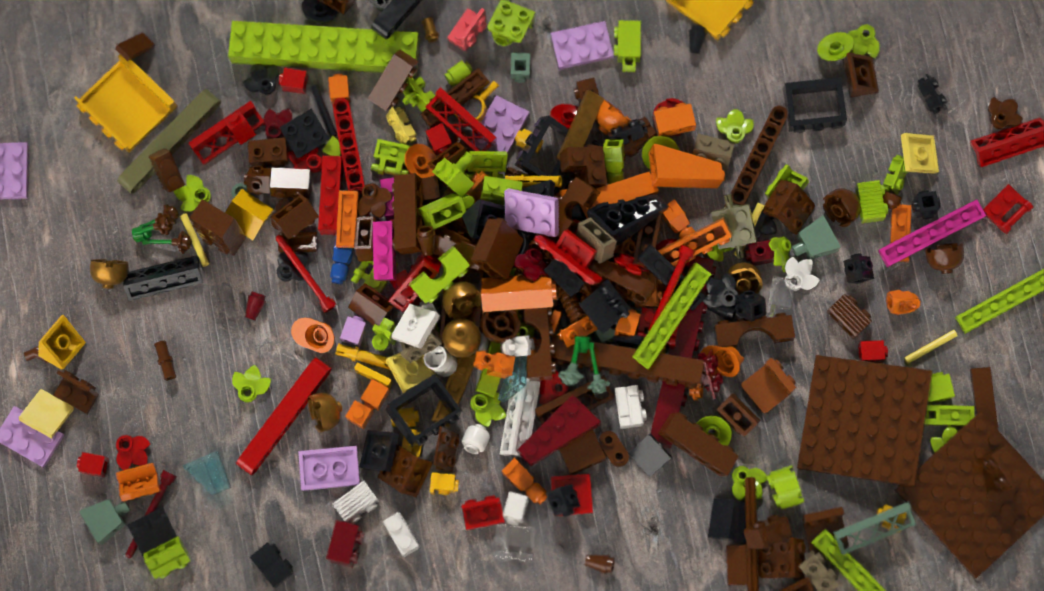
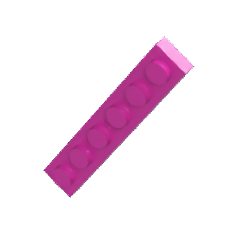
M976 199L879 249L878 252L886 267H889L986 217V214Z

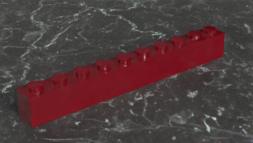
M695 256L696 258L690 261L688 272L694 263H698L711 273L710 277L714 278L716 266H713L714 260ZM706 283L701 289L705 296L709 294ZM703 301L694 311L688 309L680 321L675 348L670 347L669 355L696 359L692 358L693 350H698L700 340L696 339L698 332H702L704 321H700L701 315L706 314L708 306ZM662 381L651 434L666 448H671L672 443L658 433L669 414L678 413L681 406L685 407L687 395H683L685 390L684 384L672 386L666 384V381Z

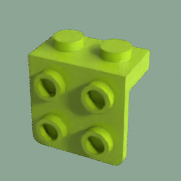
M500 0L487 29L492 33L520 43L528 28L532 29L535 23L536 12L510 1Z

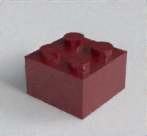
M336 520L326 559L331 563L353 568V565L357 564L359 560L358 546L359 544L362 545L365 533H363V529L359 525Z

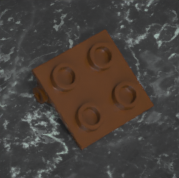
M442 426L439 429L433 465L436 466L437 470L453 472V467L456 464V449L459 446V434Z

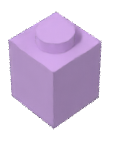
M353 316V318L347 317L340 336L341 341L360 347L368 327L364 319L358 316Z

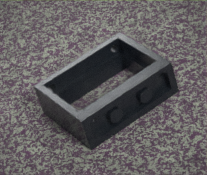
M841 77L784 84L783 93L785 108L788 112L787 123L789 132L803 133L805 130L810 129L821 131L824 128L831 127L832 129H837L845 126L847 115ZM836 90L839 116L795 120L792 95Z
M543 116L538 119L534 125L533 133L525 141L524 149L518 153L515 166L531 176H549L529 163L548 127L550 126L564 137H566L569 131L567 127L550 116ZM558 160L550 176L560 175L563 180L567 172H561L560 160Z
M433 374L388 403L385 409L411 447L417 444L421 446L428 440L427 437L432 434L438 435L440 426L444 427L447 424H455L460 419L459 416L462 412L436 374ZM432 389L450 414L415 436L398 411Z

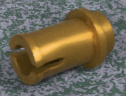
M433 18L422 20L421 23L426 34L425 39L429 43L438 41L439 32L436 31Z

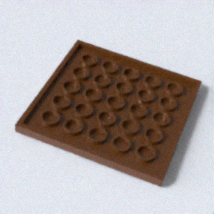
M816 355L797 469L915 487L933 371Z
M982 412L977 413L918 468L915 487L899 485L895 489V492L905 503L909 502L914 513L974 579H977L1044 516V480ZM1008 444L1030 479L1014 489L1003 491L994 483L995 478L992 473L988 472L983 466L984 461L982 457L994 449Z

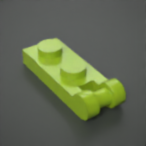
M928 405L925 426H964L975 416L974 406ZM929 412H934V418H929Z

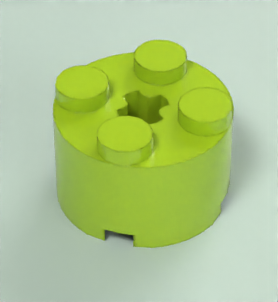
M792 465L772 471L767 476L771 490H776V494H773L777 508L781 507L782 510L805 503Z

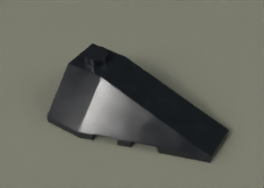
M654 194L636 197L632 201H625L623 199L613 204L608 202L600 203L588 209L587 215L588 218H592L617 241L616 247L665 212L669 206Z

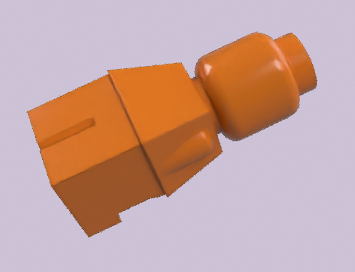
M674 199L667 204L669 206L668 209L662 213V219L665 220L668 227L674 233L679 234L680 239L695 232L693 227H689L690 222L676 200Z
M515 458L501 471L520 491H526L525 495L533 503L541 505L548 498L546 490L538 482L534 483V477Z

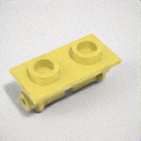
M391 107L386 116L388 124L392 126L397 141L405 145L408 141L410 143L416 141L417 134L412 125H404L409 122L404 109L400 107L394 109V107Z

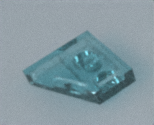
M515 356L512 376L503 380L498 400L505 403L526 386L527 356Z
M218 451L183 465V468L192 474L211 495H216L232 488Z

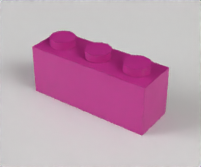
M392 221L373 222L374 280L397 281L396 250L392 243L394 238Z

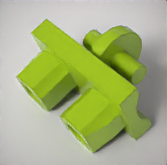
M409 77L407 81L409 85L403 93L405 98L402 102L405 105L411 103L413 107L417 106L423 112L426 110V105L435 97V94L432 91L424 94L421 89L425 88L426 84L422 77L415 79Z
M383 318L380 326L374 324L372 330L376 335L372 339V345L376 350H385L389 345V341L395 345L397 340L391 337L396 328L393 321Z

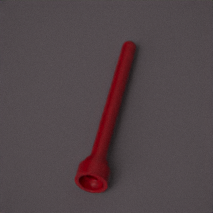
M165 470L162 471L160 475V492H156L145 515L157 509L168 485L170 486L171 483H174L177 476ZM134 538L125 555L127 558H132L138 547Z

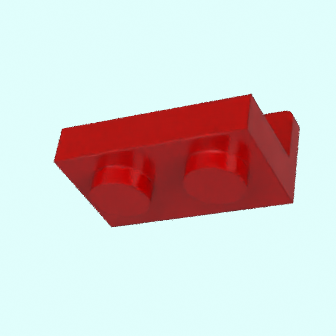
M495 495L484 497L483 501L478 502L476 499H471L461 505L466 531L505 523L500 497L496 498Z

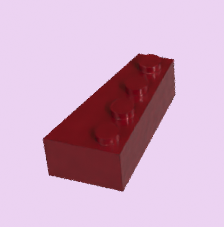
M572 395L517 449V452L532 467L559 449L569 445L574 440L584 436L589 431L599 427L601 422Z

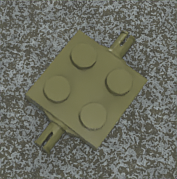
M732 194L723 195L726 206L722 209L711 211L713 222L724 217L732 232L730 241L721 246L718 244L719 249L735 248L737 259L745 257L743 246L757 242L750 204L733 205Z

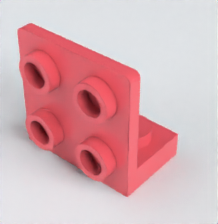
M467 8L448 35L447 40L464 51H467L469 47L472 48L476 43V36L479 32L482 33L487 26L485 9L481 8L477 14Z

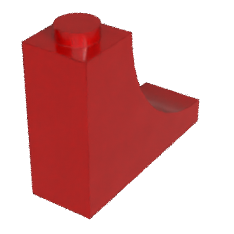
M421 252L413 267L391 295L388 302L404 313L409 304L418 297L408 284L422 272L426 273L430 279H433L439 273L441 262L438 258L441 256L436 254L424 256Z

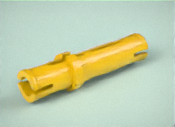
M522 174L521 176H505V179L530 181L523 182L522 188L542 183L537 181L548 180L553 181L555 187L561 188L562 177L560 175L528 176L527 174Z
M338 343L335 355L350 358L353 362L357 360L390 370L385 361L388 357L360 350V347L357 346L353 348Z

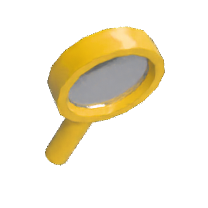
M493 81L480 95L476 94L462 107L481 122L487 111L484 101L499 85Z

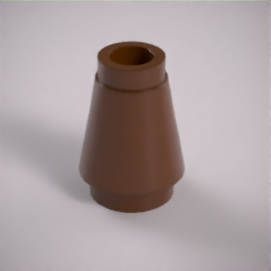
M422 226L418 228L416 236L422 254L424 256H431L434 254L435 231L431 226Z
M586 555L585 566L604 574L613 572L615 558L610 555Z

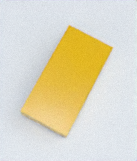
M358 362L354 367L356 373L370 380L374 379L389 389L391 388L393 382L390 378Z

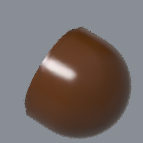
M885 191L883 196V202L888 205V209L897 208L902 200V197Z

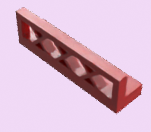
M441 87L435 92L436 96L426 105V109L473 151H480L475 146V139H483L488 143L482 151H488L496 143L497 137ZM440 100L445 105V111L437 112L432 106ZM447 114H456L459 124H450L447 121ZM461 127H470L473 136H463L461 134Z
M251 100L230 114L232 115L240 110L247 120L255 114L259 122L255 125H250L253 131L265 124ZM230 115L188 143L203 165H206L238 143L224 122ZM225 137L227 138L226 144L222 147L216 146L217 139ZM205 147L212 148L211 155L203 159L199 151Z
M1040 117L1018 126L971 140L970 146L976 152L977 164L981 168L1044 147V121ZM980 144H987V145L982 146V147H979V146H978V145H980Z

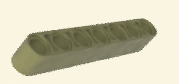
M208 89L200 92L121 173L117 182L130 194L136 193L155 173L149 155L164 148L173 155L218 109L221 101Z

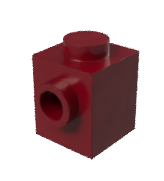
M770 240L748 244L747 250H745L746 261H750V264L753 266L774 262V251L769 247Z

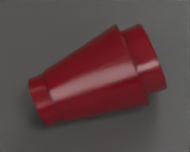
M251 291L247 300L246 318L256 321L266 303L265 295Z

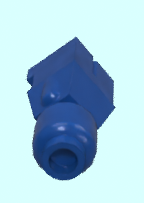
M335 241L332 258L335 263L332 264L330 277L332 278V283L343 284V281L347 279L349 269L347 265L351 263L354 248H337Z

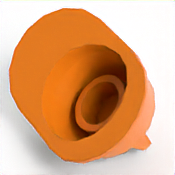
M304 317L299 318L292 325L291 334L297 344L319 353L328 352L333 347L335 336L332 328L327 323Z
M706 346L700 352L708 355L710 349H712L713 354L718 358V373L726 377L736 376L744 361V357L740 355L739 351L731 346Z

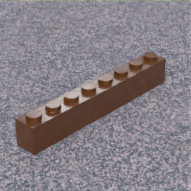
M553 335L551 343H554L555 355H551V361L555 362V365L558 366L570 364L574 344L566 348L564 340L561 341L557 335ZM594 342L598 373L604 370L609 371V374L615 376L627 374L632 379L644 377L650 382L658 383L661 380L666 381V384L672 386L684 384L689 389L702 388L706 371L703 360L659 353L650 369H646L632 358L637 349ZM588 349L587 353L578 354L577 369L587 367L594 372L590 349Z

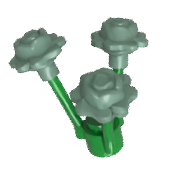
M575 336L570 366H568L567 370L560 372L558 377L567 386H574L583 379L584 376L577 371L578 354L587 353L588 349H590L594 381L587 388L591 389L594 394L606 392V387L610 385V382L601 379V374L598 373L594 342H590L591 337Z

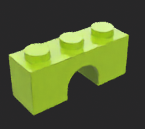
M452 246L438 258L444 267V272L440 278L430 279L426 273L422 272L408 284L425 304L427 302L432 303L438 298L439 295L437 293L442 289L447 290L453 285L452 281L457 276L460 278L468 272L467 268L470 265L455 247Z

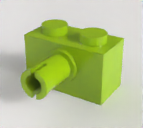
M467 151L456 164H452L444 157L442 161L437 163L432 172L456 194L463 197L474 185L465 175L464 171L475 161V158Z

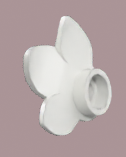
M791 257L786 262L784 284L788 290L797 291L801 288L809 290L818 284L820 279L811 275L813 261L805 259L797 262L794 257ZM792 278L796 280L795 285L791 284Z

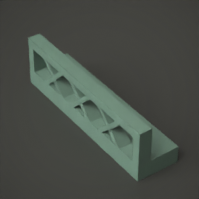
M909 502L834 532V537L842 555L916 525L910 511ZM906 512L910 521L906 525L896 523L898 515ZM882 521L891 523L889 532L883 533L878 531L879 523ZM876 524L875 529L869 527V526H872V525ZM894 525L899 526V528L892 530ZM865 528L873 531L871 539L867 541L859 538L861 530ZM858 531L857 536L851 535ZM876 532L881 534L877 537H874ZM850 536L855 538L852 547L844 549L840 538ZM857 540L862 541V543L856 545Z

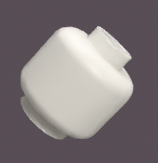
M483 425L469 426L462 438L464 449L471 454L483 452L490 439V434Z

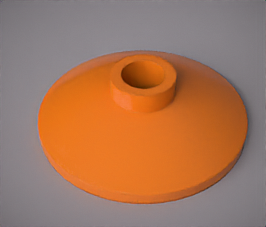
M424 144L410 146L405 153V165L410 174L416 173L421 178L433 177L434 173L427 163L436 158V155L430 147Z

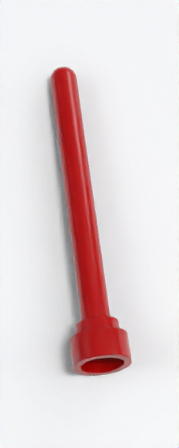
M277 235L275 238L277 243L321 301L320 308L322 311L327 313L337 305L333 298L326 297L282 235Z
M683 245L680 246L678 251L679 261L648 331H650L669 302L687 260H690V257L693 258L695 250Z

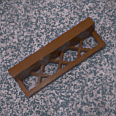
M605 375L601 376V379L607 381ZM591 382L536 408L535 413L542 425L544 423L542 417L553 414L572 395L578 400L582 397L590 398V405L586 407L589 411L615 397L609 386L606 387L609 396L604 399L596 398L594 393L593 396L588 395L592 393V390L587 388V386L591 385Z

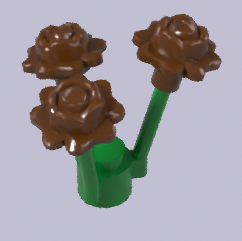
M168 204L163 205V214L158 213L157 218L132 229L134 241L137 243L142 242L143 245L172 244V246H177L182 254H185L187 249L191 248V237L185 231H182L178 238H173L172 240L149 239L152 236L151 230H159L162 235H169L173 225L177 224L176 219L179 218L178 211L174 206H169Z

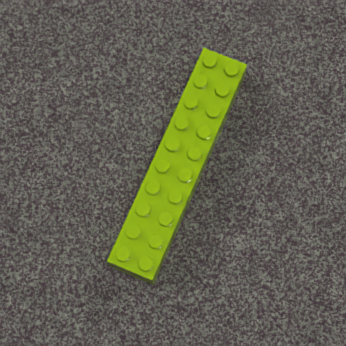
M232 21L228 57L231 63L261 64L265 66L275 65L281 67L383 73L393 55L400 49L418 61L420 39L418 32L395 31L386 40L371 29Z

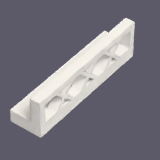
M528 378L512 379L499 455L521 457L517 449L532 435L540 388L539 381H529Z

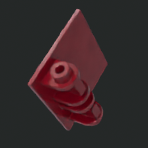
M710 349L708 355H705V353L698 354L697 360L704 361L706 370L703 381L704 388L707 391H711L713 399H715L723 384V377L721 373H718V358L713 354V350Z

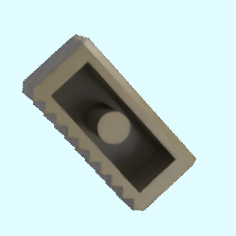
M588 218L578 224L576 236L597 251L594 257L595 261L602 263L614 256L617 241L592 218Z

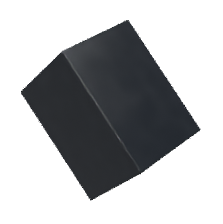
M478 199L462 215L469 236L480 239L488 219L501 218L505 220V206Z
M713 499L707 538L746 544L743 531L746 529L745 503L735 499Z

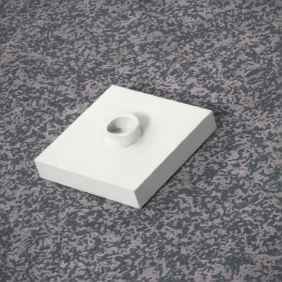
M409 304L391 337L394 340L421 349L440 315L437 312Z

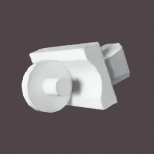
M529 335L514 337L500 343L501 353L514 357L531 355V350L535 349L534 339H529Z

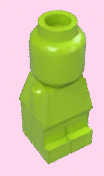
M605 139L603 152L605 168L607 170V184L609 185L624 180L622 170L624 168L625 155L624 141Z

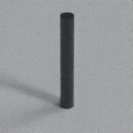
M315 84L311 86L317 105L330 137H336L337 132L320 89Z

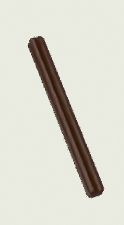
M754 477L745 478L746 528L753 526V523L757 522L756 479ZM746 541L748 591H759L758 549H749Z

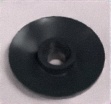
M303 0L301 4L302 13L313 22L328 23L333 21L338 14L337 10L319 0Z

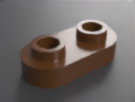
M612 431L603 432L599 437V443L610 463L618 468L625 466L628 463L629 454L620 439ZM607 437H610L612 439V443L607 444L605 442V439ZM616 454H622L623 458L617 460L615 456Z

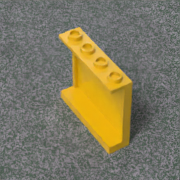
M666 0L698 26L705 27L706 32L716 40H719L722 36L726 37L731 30L729 27L733 23L736 24L742 17L741 13L745 9L748 10L754 3L753 0Z
M118 55L117 57L120 61L80 99L76 96L74 99L78 103L76 107L83 114L87 112L93 124L96 126L100 124L103 127L101 131L108 138L112 136L116 140L114 144L121 151L125 149L130 153L178 106L132 60L127 61L122 55Z

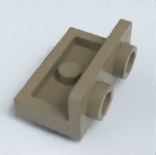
M698 134L693 155L720 162L722 170H728L735 142Z
M436 325L421 349L400 342L403 349L400 352L401 357L411 363L441 345L442 341Z
M813 550L808 553V559L802 562L799 567L818 591H833L839 586L836 581L838 576L832 569L827 570L824 566L826 561L820 553L815 554Z

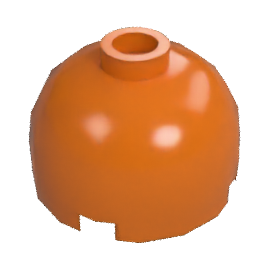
M605 99L596 117V121L600 125L598 129L606 135L608 132H611V129H616L618 126L624 128L629 125L628 122L632 121Z

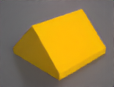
M241 189L231 201L225 213L235 218L245 236L253 241L274 209Z
M61 315L39 341V357L63 370L86 342L68 319Z

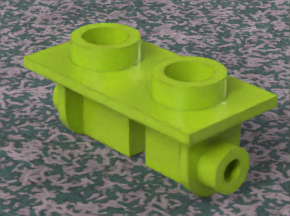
M900 155L893 157L888 169L890 172H894V175L887 173L883 182L885 191L890 192L892 190L895 195H898L899 191L903 189L906 173H909L905 171L904 156Z

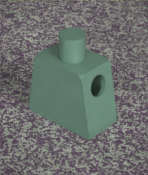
M824 215L800 231L797 236L799 243L791 246L796 257L806 253L808 259L811 260L836 253L841 248Z
M108 499L82 509L79 512L96 542L102 545L125 526L126 523L122 515L131 511L126 501L115 506L113 501Z

